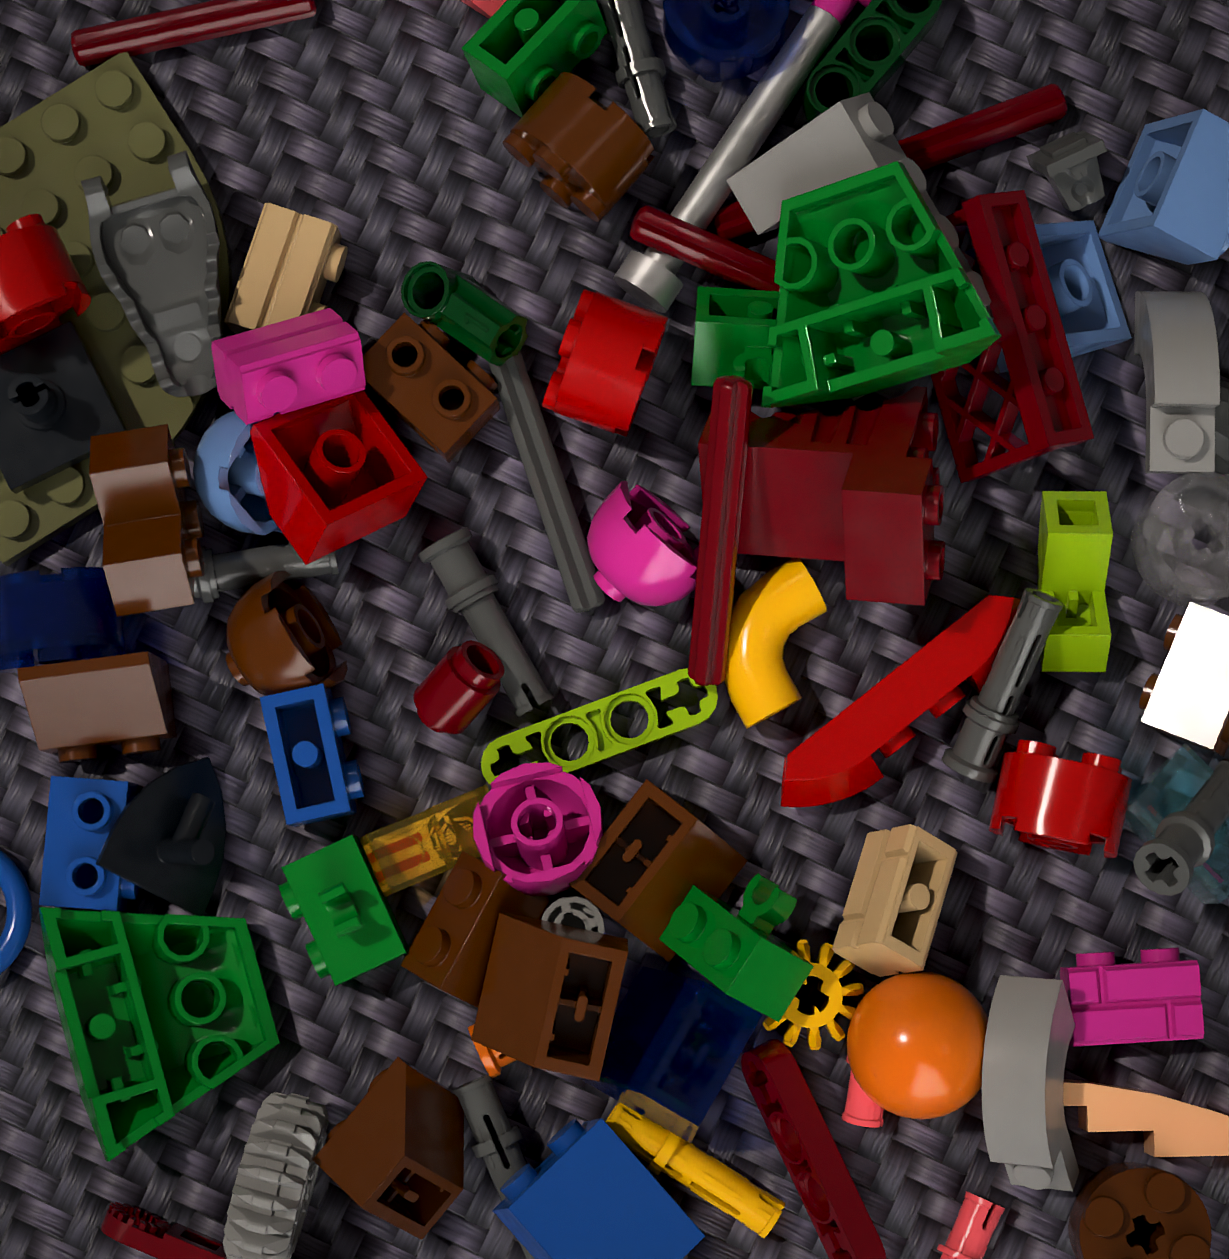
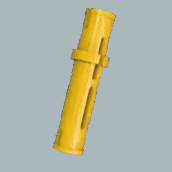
M623 1097L617 1102L605 1122L630 1151L648 1163L646 1166L647 1170L655 1175L663 1172L670 1178L675 1179L724 1213L745 1224L746 1227L757 1233L760 1237L765 1238L779 1219L786 1202L764 1191L746 1177L696 1147L683 1137L685 1131L673 1124L668 1128L640 1111L639 1108L629 1103Z

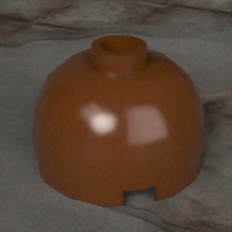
M286 571L273 572L250 587L239 597L227 620L226 638L230 651L226 654L227 666L233 677L241 685H250L264 696L322 683L325 684L326 688L330 689L345 679L348 670L347 660L336 666L332 650L342 645V642L328 613L312 591L304 584L293 590L288 584L283 582L291 575Z

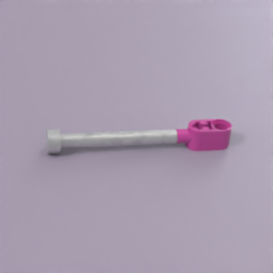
M813 0L670 215L701 229H707L732 191L726 180L751 163L855 5L859 3L866 8L872 0ZM648 247L644 254L632 250L613 279L624 291L644 305L658 312L666 313L683 287V283L675 275L684 261L652 247Z

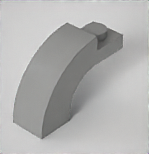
M1136 291L1134 355H1140L1142 358L1146 386L1145 473L1212 474L1215 472V407L1220 405V369L1216 327L1210 302L1203 292Z
M1000 975L992 999L985 1035L982 1064V1115L990 1162L1005 1164L1011 1185L1025 1186L1035 1190L1054 1189L1073 1192L1079 1175V1168L1065 1121L1063 1082L1066 1056L1075 1028V1022L1063 980Z

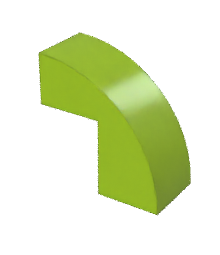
M1042 491L1038 538L1037 590L1057 598L1059 602L1064 604L1040 655L1042 672H1106L1111 629L1105 586L1113 539L1106 491Z

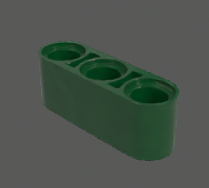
M872 0L812 71L807 81L803 110L806 119L810 122L829 109L822 105L816 96L820 89L827 86H836L844 90L848 98L868 92L874 98L932 29L942 0H925L928 8L917 14L902 10L897 0ZM875 39L885 45L889 55L879 61H869L859 54L856 45L863 40Z

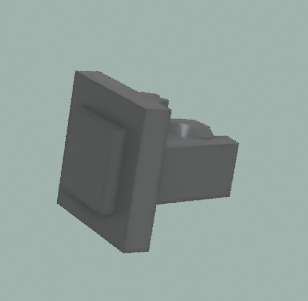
M1083 130L1077 133L1071 132L1039 147V151L1026 156L1030 168L1047 177L1065 209L1073 212L1105 197L1097 159L1098 155L1107 152L1103 139Z

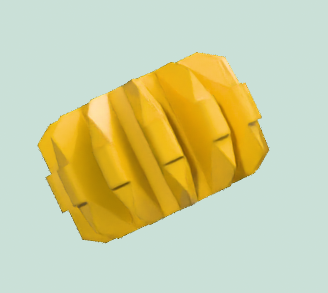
M798 940L796 942V953L814 966L808 976H814L819 979L817 990L826 995L822 1006L818 1009L815 1005L811 1004L810 1013L800 1012L797 1010L800 1000L795 996L779 1022L768 1016L762 1022L764 1028L767 1031H771L788 1019L790 1023L783 1035V1043L789 1047H793L797 1042L801 1027L807 1028V1043L811 1050H819L821 1048L819 1027L824 1025L831 1037L836 1041H841L845 1038V1033L834 1018L839 1013L851 1020L856 1009L855 1007L842 1004L843 996H858L864 993V987L861 983L852 982L841 985L839 981L840 978L853 970L855 964L845 959L840 961L832 970L827 968L834 954L832 944L824 943L819 950L816 962L813 963L810 962V946L808 941Z

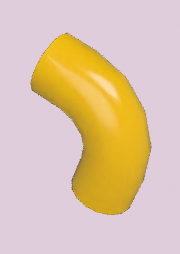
M791 558L764 574L739 596L732 609L727 670L724 681L731 702L746 729L770 718L802 699L786 669L783 660L784 645L791 633L803 624L827 612V608L814 580L799 558Z

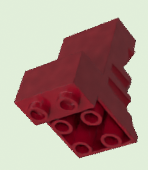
M914 386L898 397L883 401L882 404L875 407L872 411L860 410L855 404L846 405L845 410L839 414L828 409L823 415L819 409L804 411L799 415L775 412L771 417L761 418L751 412L737 554L844 561L846 600L925 606L931 580H942L945 566V542L934 540V525L940 526L943 517L944 487L940 485L939 467H933L932 458H929V451L935 452L939 419L938 413L928 412L927 387ZM711 413L698 442L702 502Z

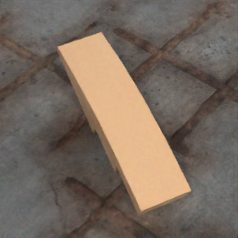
M1064 1079L1063 1103L1064 1106H1078L1080 1129L1087 1132L1143 1131L1144 1153L1153 1157L1229 1156V1116L1144 1090L1083 1080Z

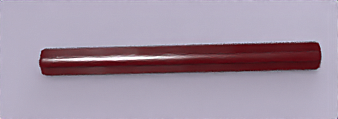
M1052 83L899 140L898 143L906 157L913 160L923 171L1060 120L1068 111L1067 104L1060 87ZM738 201L721 207L712 220L716 235L731 242L756 233Z

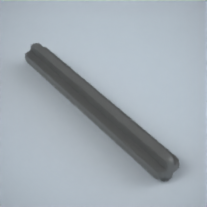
M519 351L518 355L506 360L502 366H496L488 362L494 381L498 384L497 390L572 609L576 613H582L598 608L604 604L605 596L603 590L594 580L593 576L596 573V569L591 560L585 537L522 354Z

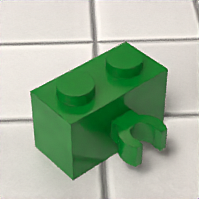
M698 286L691 385L713 388L717 377L736 375L745 377L746 380L750 381L753 389L763 390V386H770L774 347L767 344L769 328L776 326L779 291Z
M350 835L281 867L287 879V882L278 885L281 896L294 920L303 916L314 938V940L306 943L305 947L321 979L331 975L335 986L342 985L408 953L410 948L358 836Z
M759 873L748 883L743 896V906L740 910L693 885L681 905L672 914L669 924L659 938L661 942L725 994L778 1022L814 967L771 934L775 926L783 923L792 914L797 899L779 889V885Z

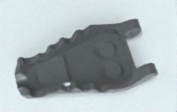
M186 150L167 156L168 170L175 184V187L112 205L107 186L101 176L80 181L87 202L92 251L100 275L122 305L131 327L145 344L160 387L166 393L175 397L201 395L217 387L211 345L212 341L223 338L218 266L220 251L218 228L211 203L194 172Z

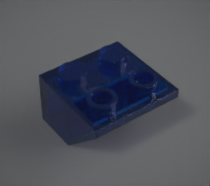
M643 966L614 1015L600 1081L578 1078L691 1143L751 1039L762 1014L704 981Z

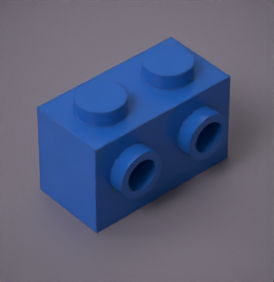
M324 683L260 697L286 825L298 827L357 814L355 799L365 797V791L357 759L346 761L341 736L351 734V725L344 697L333 699L331 689L326 688Z
M51 776L39 905L127 911L128 899H137L140 887L96 865V862L111 829L124 807L138 794L139 784L128 781Z

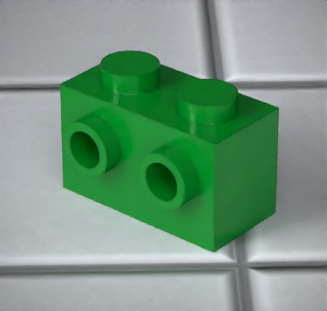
M507 0L462 47V50L480 88L519 117H522L561 72L570 73L581 60L590 57L597 50L608 30L596 0Z

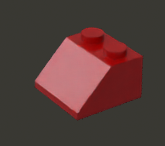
M364 390L285 414H275L271 418L253 424L250 430L269 515L305 565L405 517L428 478Z

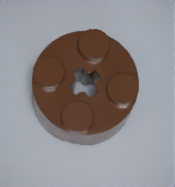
M561 72L511 129L510 134L503 141V145L520 163L527 167L534 165L545 176L539 185L551 199L566 209L574 203L586 216L599 222L647 169L648 165L655 158V156L650 155L654 151V147L642 129L616 103L612 102L606 107L599 101L589 98L597 88L577 75Z
M1122 1162L1107 1166L1093 1174L1079 1191L1080 1193L1074 1203L1068 1224L1070 1243L1077 1259H1210L1212 1234L1207 1210L1198 1194L1179 1177L1153 1165ZM1137 1216L1152 1224V1229L1145 1233L1147 1241L1141 1245L1132 1239H1126V1235L1135 1230L1132 1219Z

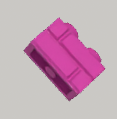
M331 308L212 341L211 349L217 391L220 399L231 410L234 409L235 414L246 425L271 418L276 412L285 414L365 390L366 380L359 333L349 323L343 322L342 317Z
M1179 947L1140 950L1141 962L1116 964L1115 951L1076 954V966L1060 967V980L1064 982L1075 1022L1069 1046L1204 1039L1198 960H1180Z

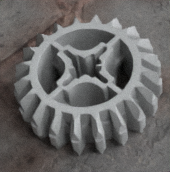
M274 1092L263 1100L261 1108L258 1109L255 1122L252 1124L247 1144H245L243 1157L238 1167V1174L232 1190L231 1202L227 1211L228 1216L224 1228L225 1235L222 1242L227 1259H291L297 1240L300 1237L305 1217L307 1216L318 1175L319 1166L312 1159L322 1149L327 1137L326 1131L329 1121L325 1105L312 1102L309 1097L294 1093L286 1095Z

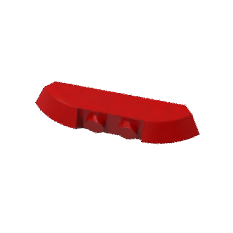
M988 595L791 751L784 758L780 806L811 807L837 802L862 792L881 780L884 776L871 757L872 753L879 749L887 759L916 736L909 727L911 722L927 710L937 719L966 696L958 686L964 680L980 693L1021 599Z

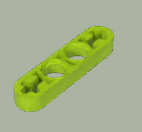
M688 668L679 669L503 735L489 743L484 750L481 759L482 774L490 785L499 776H495L492 769L493 765L501 761L499 751L510 747L515 755L531 752L534 749L527 741V738L537 734H541L542 752L548 762L562 766L563 772L571 774L699 726L707 721L715 711L718 700L716 685L702 686L695 684V681L688 675ZM689 680L693 689L704 687L707 697L699 701V713L689 715L685 707L675 708L666 712V716L673 724L661 729L658 728L657 710L651 699L646 695L648 692L659 689L661 702H664L679 694L678 683L681 681ZM625 702L638 703L645 709L648 715L647 728L641 735L635 738L621 737L611 726L612 712L617 706ZM568 724L581 727L586 732L589 741L584 755L572 761L563 760L556 756L551 745L552 736L555 731L561 726Z

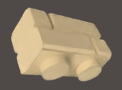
M265 203L224 321L230 331L239 334L327 309V305L320 304L327 280L335 283L338 282L348 252V247L340 244L342 236L337 225L306 214H299L294 210L272 203Z
M912 824L893 827L891 831L884 829L867 833L842 916L844 920L839 924L832 947L834 953L870 974L879 977L899 974V971L903 973L923 971L958 854L956 849L919 826Z

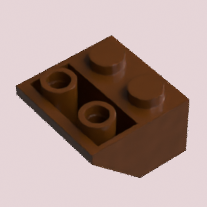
M646 779L601 837L594 860L578 879L569 883V885L666 961L670 962L676 953L661 942L659 938L669 924L672 914L681 905L691 887L695 885L719 898L748 860L698 818Z
M500 911L471 1040L535 1068L600 1081L628 956V939Z
M397 1057L389 1068L380 1072L373 1079L368 1093L351 1114L330 1131L325 1145L312 1160L362 1209L422 1240L464 1189V1111L458 1097L455 1096L452 1090L400 1057Z

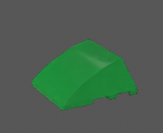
M895 161L782 201L774 282L780 286L776 326L769 328L767 344L774 347L770 386H763L761 407L774 408L859 397L970 363L1001 337L1000 332L903 163Z
M39 908L48 975L78 1088L107 1162L280 1043L245 918Z

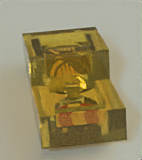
M487 785L432 806L421 813L373 831L360 838L384 898L453 869L462 851L475 858L481 857L473 838V813L478 801L481 805L484 796L489 792Z

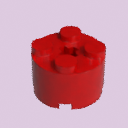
M30 214L17 219L6 228L5 234L0 235V355L62 325L59 316L73 307L77 317H79L87 310L91 303V297L57 229L46 225L41 214Z
M584 289L574 317L570 318L558 352L561 359L557 371H554L551 376L542 407L599 429L627 437L640 404L639 400L653 368L668 317L603 293Z
M1018 740L1016 752L1004 753L988 829L990 832L1003 836L1005 824L1013 826L1015 831L1020 832L1018 839L1020 842L1090 856L1092 843L1105 845V858L1117 857L1132 785V779L1121 774V760L1096 753H1083L1081 762L1058 758L1055 746L1031 740Z

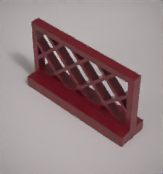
M1025 190L980 194L961 203L963 209L946 216L958 234L959 248H961L968 226L976 257L973 259L962 250L961 252L972 271L982 276L985 288L992 301L990 307L994 318L993 322L1001 334L998 340L982 352L980 360L975 358L970 363L960 365L974 376L967 399L959 394L955 380L959 366L931 374L961 483L980 479L1059 448L1078 445L1094 439ZM1001 349L1003 350L1009 371L1010 382L995 372ZM989 387L1004 397L997 422L982 411ZM1018 411H1020L1029 444H1026L1011 433ZM976 426L991 437L985 459L978 463L972 441Z

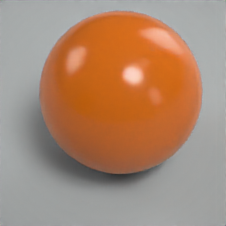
M924 971L902 973L887 978L873 987L863 997L855 1009L849 1024L846 1043L847 1056L854 1078L863 1092L874 1103L895 1115L911 1119H932L950 1114L967 1104L982 1088L983 1051L988 1016L973 993L952 978Z

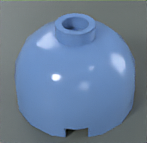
M235 411L227 413L217 419L204 432L196 449L193 467L196 492L210 514L228 527L257 535H266L273 531L282 533L269 515L250 430L255 423L246 425L235 414Z

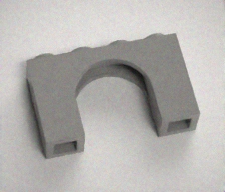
M869 92L839 101L726 180L757 235H761L779 228L783 200L895 161L903 163L992 320L994 319L990 307L992 301L985 288L982 276L972 271L959 248V237L954 226L945 216L939 214L926 191L924 174L913 160L906 157L893 134L894 126L891 117L882 105L873 100ZM865 394V395H862V396H859V397H855V398H852V399H853V401H856V400H858V399H860V398H862V397H864V396H866V395H868V394Z

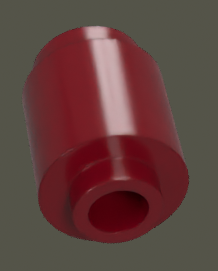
M469 640L461 646L452 647L414 691L413 699L421 721L435 732H445L448 734L464 732L500 690V679L504 675V666L499 657L490 648L477 641Z

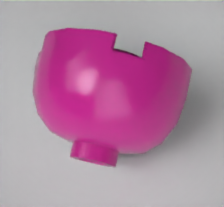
M621 481L604 499L593 516L587 536L589 554L592 562L598 569L593 576L597 585L609 597L618 602L628 597L630 600L646 606H665L682 600L695 590L699 545L693 550L687 543L682 532H686L690 528L689 525L665 502L638 484L629 492L627 481Z
M549 762L521 764L501 773L490 784L492 789L484 796L481 805L478 801L473 813V838L485 866L494 872V869H497L506 874L507 876L503 880L511 887L528 896L556 895L572 888L569 883L577 880L594 860L600 839L603 836L602 810L591 786L581 777L580 781L574 775L563 772L562 766Z

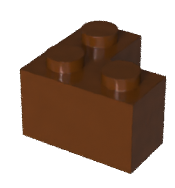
M168 424L91 436L89 476L104 525L102 566L117 617L193 605L194 578L205 575L203 554L198 539L204 537V524L198 499L187 501L184 487L191 486V473L185 448L174 449Z

